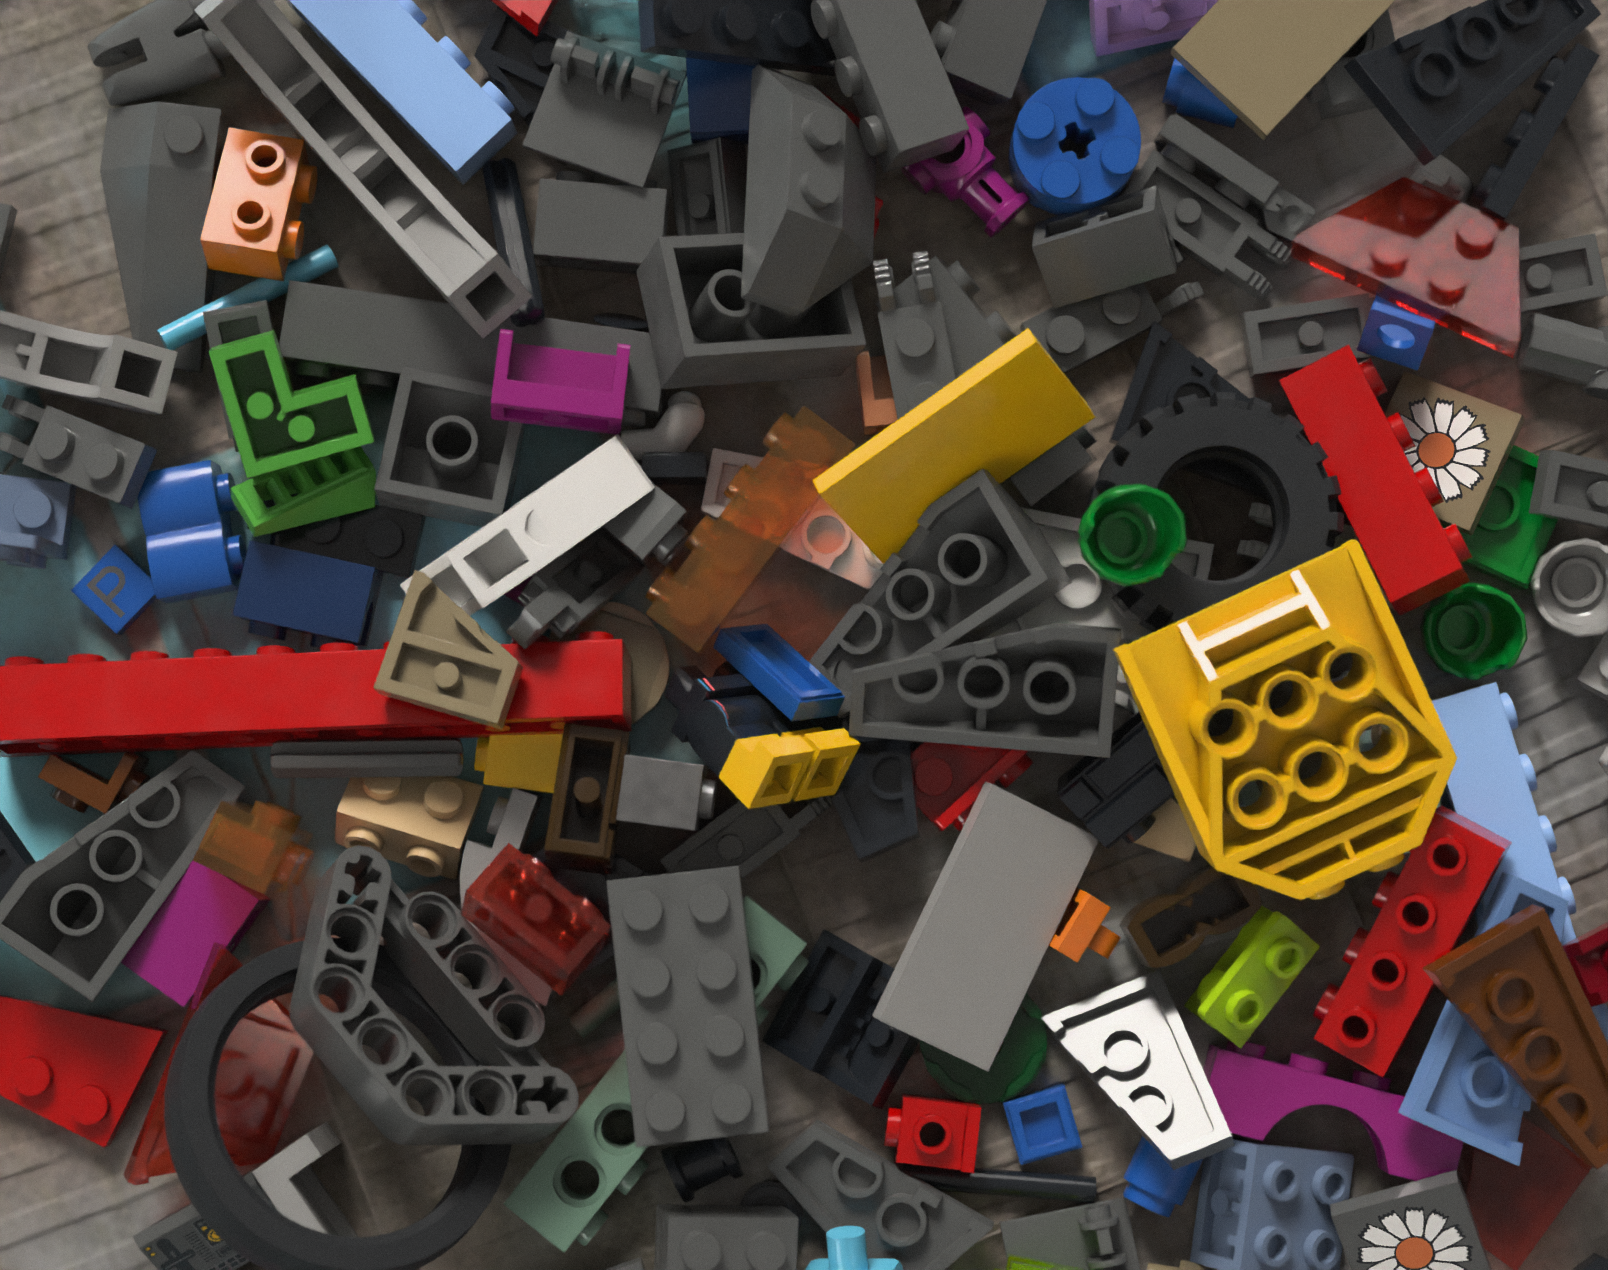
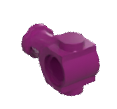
M964 106L961 110L969 130L958 143L963 154L960 159L953 163L945 164L931 157L900 169L913 186L925 195L933 190L936 193H943L951 202L961 198L986 224L984 232L990 238H993L1020 214L1031 201V198L1025 192L1017 194L992 168L996 157L984 146V140L990 135V131L974 111Z

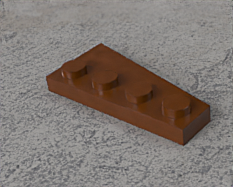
M1532 904L1422 969L1583 1162L1595 1169H1599L1608 1163V1043L1545 909Z

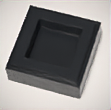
M645 452V455H642V470L655 485H706L708 460L703 452Z

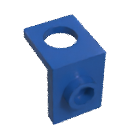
M1384 276L1356 350L1418 371L1434 331L1435 321L1444 297L1440 294Z

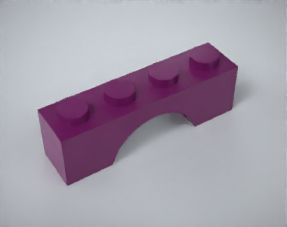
M1229 1040L1226 1048L1209 1044L1203 1070L1231 1133L1262 1141L1272 1127L1292 1111L1310 1105H1333L1346 1109L1360 1121L1371 1139L1376 1166L1386 1173L1417 1181L1453 1170L1457 1171L1464 1142L1398 1113L1405 1095L1389 1091L1392 1079L1357 1069L1353 1070L1351 1081L1327 1075L1328 1062L1291 1053L1289 1064L1265 1059L1267 1047L1246 1041L1241 1049Z

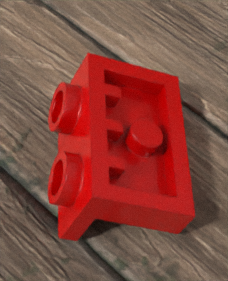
M923 742L912 752L917 808L939 831H943L952 824L960 832L985 782L994 784L998 780L1007 788L1034 762L1027 756L1026 753L1028 751Z

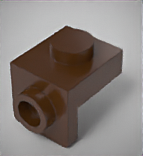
M126 751L109 780L67 756L50 754L38 777L55 786L50 796L60 803L81 813H85L89 805L103 813H107L149 781L150 775L144 773V770L150 759L138 752Z

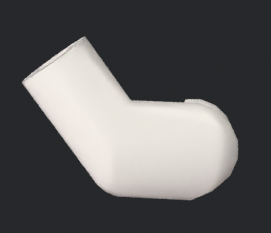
M689 391L673 394L668 400L669 408L654 428L621 430V439L636 461H642V455H645V452H685L703 429L705 419L701 400L696 394Z

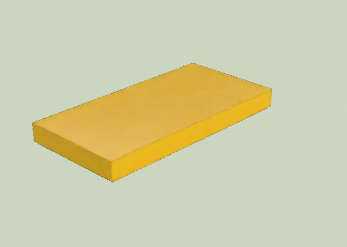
M1027 328L813 479V482L820 496L877 558L885 564L892 553L900 551L919 526L917 523L919 518L929 505L981 469L988 470L999 484L1094 419L1095 415L1084 398L1030 329Z

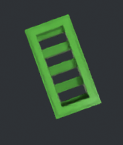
M359 446L257 475L231 487V499L253 536L257 537L374 508L376 471L362 447ZM298 493V495L294 497L291 496V494ZM273 499L276 505L267 509L263 501Z

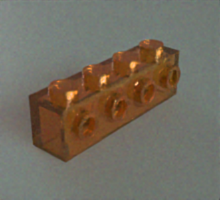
M804 405L794 418L786 412L781 415L762 442L770 450L756 469H753L746 463L738 471L723 493L731 500L716 521L708 515L700 521L684 544L692 553L677 572L667 566L645 595V598L653 603L646 612L649 619L700 657L821 499L813 479L855 451V443Z

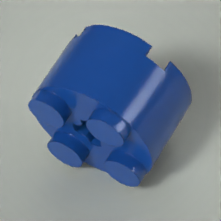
M1074 77L1060 79L1045 85L1035 92L1024 104L1013 129L1009 145L1008 166L1015 187L1019 193L1025 192L1031 198L1030 204L1057 216L1091 209L1117 198L1126 187L1140 155L1141 132L1137 117L1124 97L1103 79ZM1065 139H1072L1075 144L1083 143L1086 146L1082 159H1078L1073 151L1062 153L1061 150Z

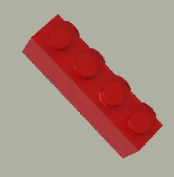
M1348 344L1280 379L1279 381L1300 423L1304 425L1303 429L1311 445L1318 441L1327 454L1328 458L1322 461L1329 477L1337 475L1342 493L1338 496V499L1391 605L1398 615L1401 616L1470 582L1461 563L1473 557L1455 523L1446 528L1442 527L1433 507L1444 502L1427 467L1414 472L1405 451L1415 447V444L1399 412L1386 417L1376 398L1388 391L1371 358L1359 363Z
M1442 805L1435 810L1422 844L1409 850L1411 854L1400 875L1390 870L1377 890L1372 905L1380 908L1381 911L1371 930L1368 931L1360 926L1347 947L1342 961L1351 965V968L1341 987L1330 983L1313 1013V1017L1322 1021L1313 1039L1377 1075L1384 1077L1393 1067L1436 986L1422 968L1456 949L1512 842Z

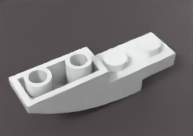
M617 434L419 571L424 572L440 590L470 616L572 548L655 487ZM412 576L400 584L405 593H407Z

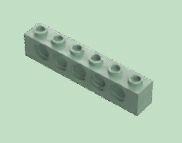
M746 895L744 902L750 955L757 962L761 970V979L754 988L758 1025H760L769 1013L768 1010L760 1005L775 985H778L786 992L809 961L800 954L807 945V942L754 899ZM625 1050L504 1202L507 1208L563 1253L566 1252L575 1239L584 1247L589 1243L609 1217L608 1214L600 1209L615 1188L626 1195L649 1166L647 1162L640 1158L648 1146L636 1147L635 1140L629 1143L615 1142L607 1135L604 1127L605 1117L611 1111L624 1109L632 1113ZM574 1161H586L592 1164L599 1174L598 1188L587 1194H580L571 1190L566 1184L564 1177L566 1166Z

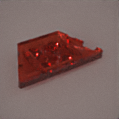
M1403 176L1302 231L1292 241L1290 256L1373 295H1377L1421 317L1433 320L1447 329L1508 357L1513 358L1517 352L1521 338L1519 228Z
M214 942L124 1171L123 1175L128 1183L134 1185L149 1183V1177L176 1173L167 1143L164 1120V1100L168 1072L175 1050L190 1019L200 1004L215 987L243 966L223 944ZM277 998L258 1006L237 1023L225 1044L218 1065L215 1082L217 1120L227 1152L233 1163L240 1167L267 1162L273 1157L313 1054L312 1049L294 1029L290 1019V1011Z

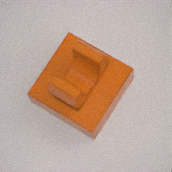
M1076 887L1049 946L1077 963L1086 948L1108 959L1121 938L1101 925L1111 907Z

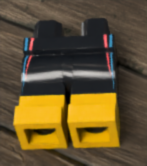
M725 661L716 668L713 676L709 678L696 665L679 667L674 672L664 694L665 698L679 711L671 732L682 743L689 742L697 755L748 809L788 803L791 798L794 801L835 795L861 745L853 736L849 735L845 728L825 731L813 719L791 721L728 661Z

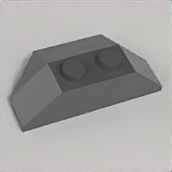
M760 64L752 69L741 298L797 316L873 263L876 156H871L867 152L862 142L859 128L847 114L813 85Z

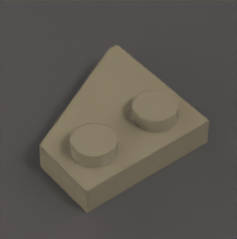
M414 570L374 689L380 695L503 729L523 667L505 648L491 638L471 616L440 590L424 572Z

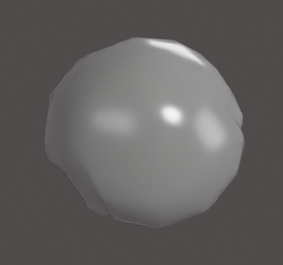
M1589 538L1561 541L1539 557L1531 579L1532 596L1536 609L1551 627L1577 638L1603 635L1608 631V545H1603L1599 541Z

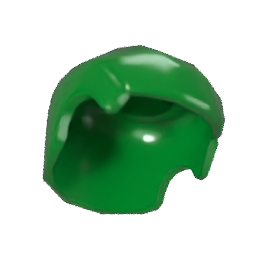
M1144 484L1118 485L1106 490L1093 500L1083 515L1078 528L1080 535L1078 544L1081 556L1098 577L1125 587L1161 578L1174 558L1184 551L1187 542L1183 512L1169 494Z
M1473 582L1466 583L1431 600L1430 607L1424 610L1420 623L1422 645L1425 653L1439 670L1462 679L1479 680L1499 670L1510 669L1517 662L1528 639L1525 614L1509 594L1490 585Z

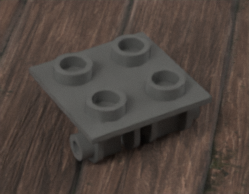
M567 31L564 40L558 38L554 45L550 59L554 66L522 146L643 189L687 73Z
M1125 1197L999 1222L1009 1270H1140Z

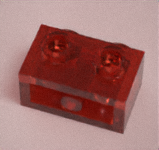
M510 843L502 849L466 890L461 915L561 996L602 950L611 925L604 920L602 913L591 902L579 895L574 896L554 880L552 873L543 863L531 855L522 854Z

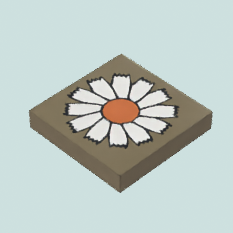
M1404 371L1385 415L1389 417L1399 412L1415 444V447L1405 451L1414 472L1427 467L1444 500V502L1433 507L1440 523L1445 526L1455 523L1459 531L1472 536L1525 422L1523 415Z

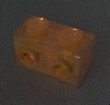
M221 800L192 861L263 894L286 892L291 883L299 886L309 870L315 851L307 848L313 834L298 827L302 819L301 815L270 801L264 803L256 800L252 806L246 802Z

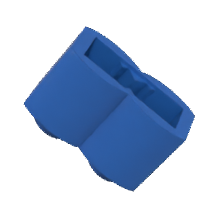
M212 460L149 471L137 496L146 535L147 556L154 592L157 600L167 604L236 591L239 588L240 574L243 571L247 548L242 535L233 536L231 529L230 511L238 510L231 499V487L236 485L231 473L222 474L221 467Z

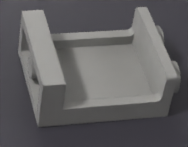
M328 1122L305 1134L252 1172L278 1212L288 1219L322 1233L345 1237H359L310 1166L311 1163L341 1143Z

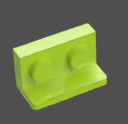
M1262 905L1251 920L1241 929L1237 938L1213 969L1202 979L1198 988L1184 1004V1007L1241 1049L1320 946L1288 917L1279 911L1272 912Z

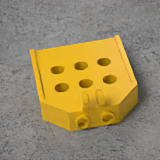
M1351 539L1334 550L1127 645L1123 644L1113 649L1198 851L1216 870L1298 900H1303L1307 897L1315 900L1337 893L1345 886L1344 880L1366 870L1378 872L1397 865L1404 859L1405 852L1422 844L1457 757L1358 541ZM1350 652L1353 659L1350 672L1343 679L1332 682L1329 675L1332 662L1339 655ZM1291 680L1293 693L1288 703L1281 708L1270 709L1268 700L1274 686L1282 681ZM1221 709H1232L1234 717L1228 731L1219 736H1209L1208 724L1213 714ZM1380 724L1382 732L1377 745L1368 751L1360 752L1359 740L1363 731L1371 725ZM1321 752L1322 763L1318 772L1310 778L1299 779L1298 770L1302 760L1310 753ZM1262 780L1263 789L1259 799L1252 805L1239 806L1238 796L1242 787L1250 781Z

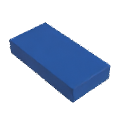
M768 624L720 629L713 648L791 721L838 715L845 699L842 692Z

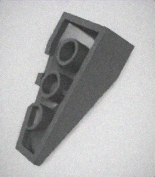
M981 469L929 505L917 521L919 526L898 553H892L880 569L883 573L860 603L851 606L810 659L809 663L845 696L837 715L838 718L850 715L854 669L979 641L1021 617L1072 583L1040 528L988 470Z
M1053 623L854 669L849 735L1110 758L1118 674V661L1113 649L1120 646L1121 628Z

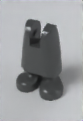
M154 0L118 21L88 44L87 48L93 64L98 67L117 65L140 55H144L146 60L117 72L103 82L102 87L111 106L138 102L182 91L226 76L222 59L232 55L194 11L205 0Z

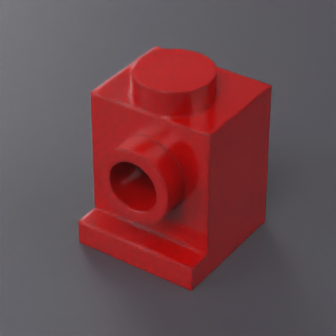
M902 1093L900 1108L888 1107L884 1146L896 1147L894 1157L897 1163L974 1173L982 1108L977 1103H967L962 1100ZM936 1122L944 1128V1137L939 1144L930 1146L921 1141L920 1130L926 1123Z

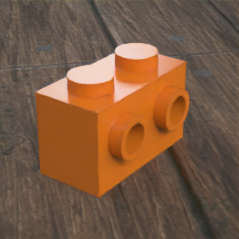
M228 128L200 238L208 269L284 281L289 259L298 260L303 246L304 223L298 221L302 204H311L313 202L317 187V167L309 165L304 140Z

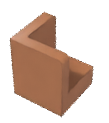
M869 350L861 351L855 358L863 434H877L898 420L886 355L870 357Z

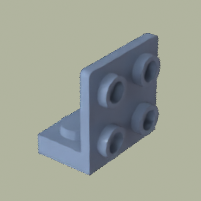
M0 474V560L7 561L6 564L35 569H46L47 558L67 560L77 486L62 481Z
M1232 1136L1235 1146L1204 1158L1190 1255L1191 1262L1217 1270L1340 1269L1343 1246L1331 1217L1330 1204L1349 1199L1354 1164L1352 1154L1339 1151L1266 1145Z

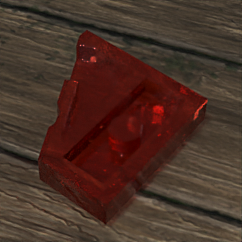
M1523 1116L1518 1141L1523 1143L1520 1165L1517 1166L1473 1147L1466 1198L1485 1250L1512 1270L1520 1268L1592 1169L1581 1158Z

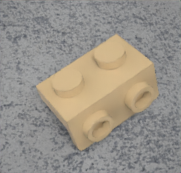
M452 776L350 778L336 811L335 842L346 848L354 846L370 847L378 851L385 859L407 865L410 870L422 876L437 877L440 875L456 879L461 867L462 851L482 801L484 786Z

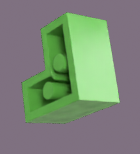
M275 330L214 346L209 350L247 478L374 442V434L356 374L293 392Z

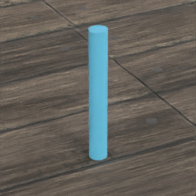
M326 244L298 258V260L288 263L284 281L258 278L157 329V333L165 348L173 351L207 334L203 311L263 300L270 302L288 292L289 280L307 283L339 267L332 250Z

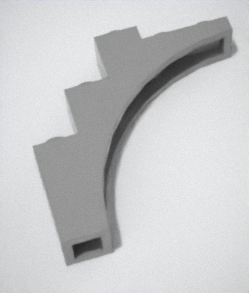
M205 0L194 9L196 14L256 83L261 92L299 137L321 158L356 201L385 230L429 283L483 339L532 297L499 254L472 228L386 134L272 0Z

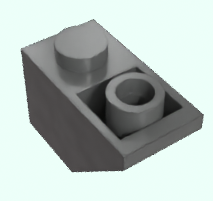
M653 484L655 488L601 526L648 570L657 561L667 567L691 540L687 536L689 532L686 531L691 525L687 511L655 484Z

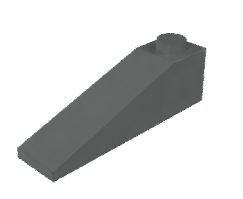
M158 101L108 109L100 173L133 340L165 348L157 333V329L212 302L216 270L208 269L200 238L228 128H235L222 109ZM207 334L173 350L178 352L173 370L202 373Z
M191 750L130 794L128 798L84 827L49 855L23 871L0 902V940L93 1003L117 970L125 955L187 870L192 860L200 853L246 786L194 750Z

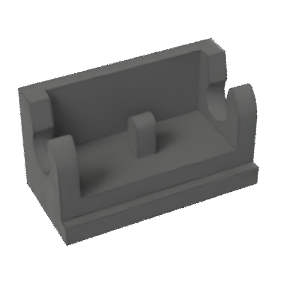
M1157 186L1111 199L1091 209L1065 213L1036 222L1032 249L1054 309L1176 273L1177 269L1172 249L1175 248V243Z

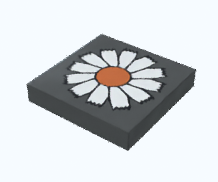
M1456 1170L1330 1204L1331 1217L1351 1270H1492Z

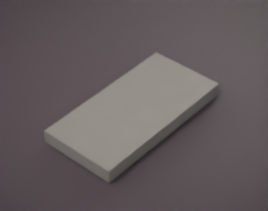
M985 782L872 1016L988 1072L1099 840L1081 828L994 784Z

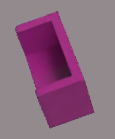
M500 329L491 397V418L494 420L620 435L631 345L618 343L616 355L514 343L513 330Z
M195 856L121 963L181 1006L196 1005L271 899L210 856Z

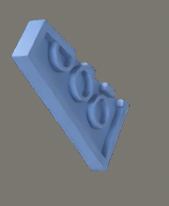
M1502 872L1474 938L1533 904L1545 909L1561 943L1569 901L1514 875ZM1447 999L1398 1113L1519 1166L1523 1143L1518 1141L1523 1111H1530L1532 1099Z

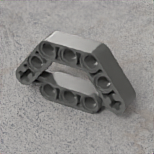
M354 846L347 848L340 854L318 880L314 890L290 1004V1019L296 1032L380 1132L396 1144L488 1145L541 1142L574 1114L578 1107L579 1094L570 1076L559 1068L551 1067L533 1046L542 1036L545 1027L544 1013L538 1002L455 904L446 896L436 892H422L409 900L391 879V869L387 860L378 851L370 847ZM353 894L358 896L351 904H346ZM413 922L424 927L430 939L422 937L415 930ZM331 935L342 938L348 944L351 953L339 949L334 944ZM381 936L383 937L384 949L389 958L469 1053L484 1066H437L371 988ZM455 972L463 974L469 980L472 989L463 986L458 981ZM318 994L331 998L336 1003L339 1013L326 1009L322 1005ZM497 1021L504 1023L510 1028L514 1039L508 1038L501 1032ZM362 1045L373 1048L381 1058L382 1065L370 1061L364 1054ZM405 1096L416 1099L423 1107L425 1116L414 1113L407 1105ZM468 1096H473L480 1100L485 1107L486 1116L474 1110Z

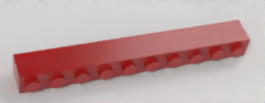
M600 631L579 633L575 636V641L550 642L548 637L542 635L526 649L513 638H511V644H500L523 667L503 729L380 695L374 689V685L390 641L383 644V649L359 650V647L354 644L336 642L321 645L320 652L295 653L293 648L287 646L268 645L257 648L256 655L232 656V652L225 649L203 648L195 650L193 657L169 658V655L162 652L138 651L130 654V660L107 661L105 657L96 654H73L67 657V663L44 664L43 660L34 657H9L5 659L4 666H0V757L272 746L273 742L277 740L458 739L499 735L563 734L564 724L571 723L627 732L631 731V656L623 639H614L612 634Z

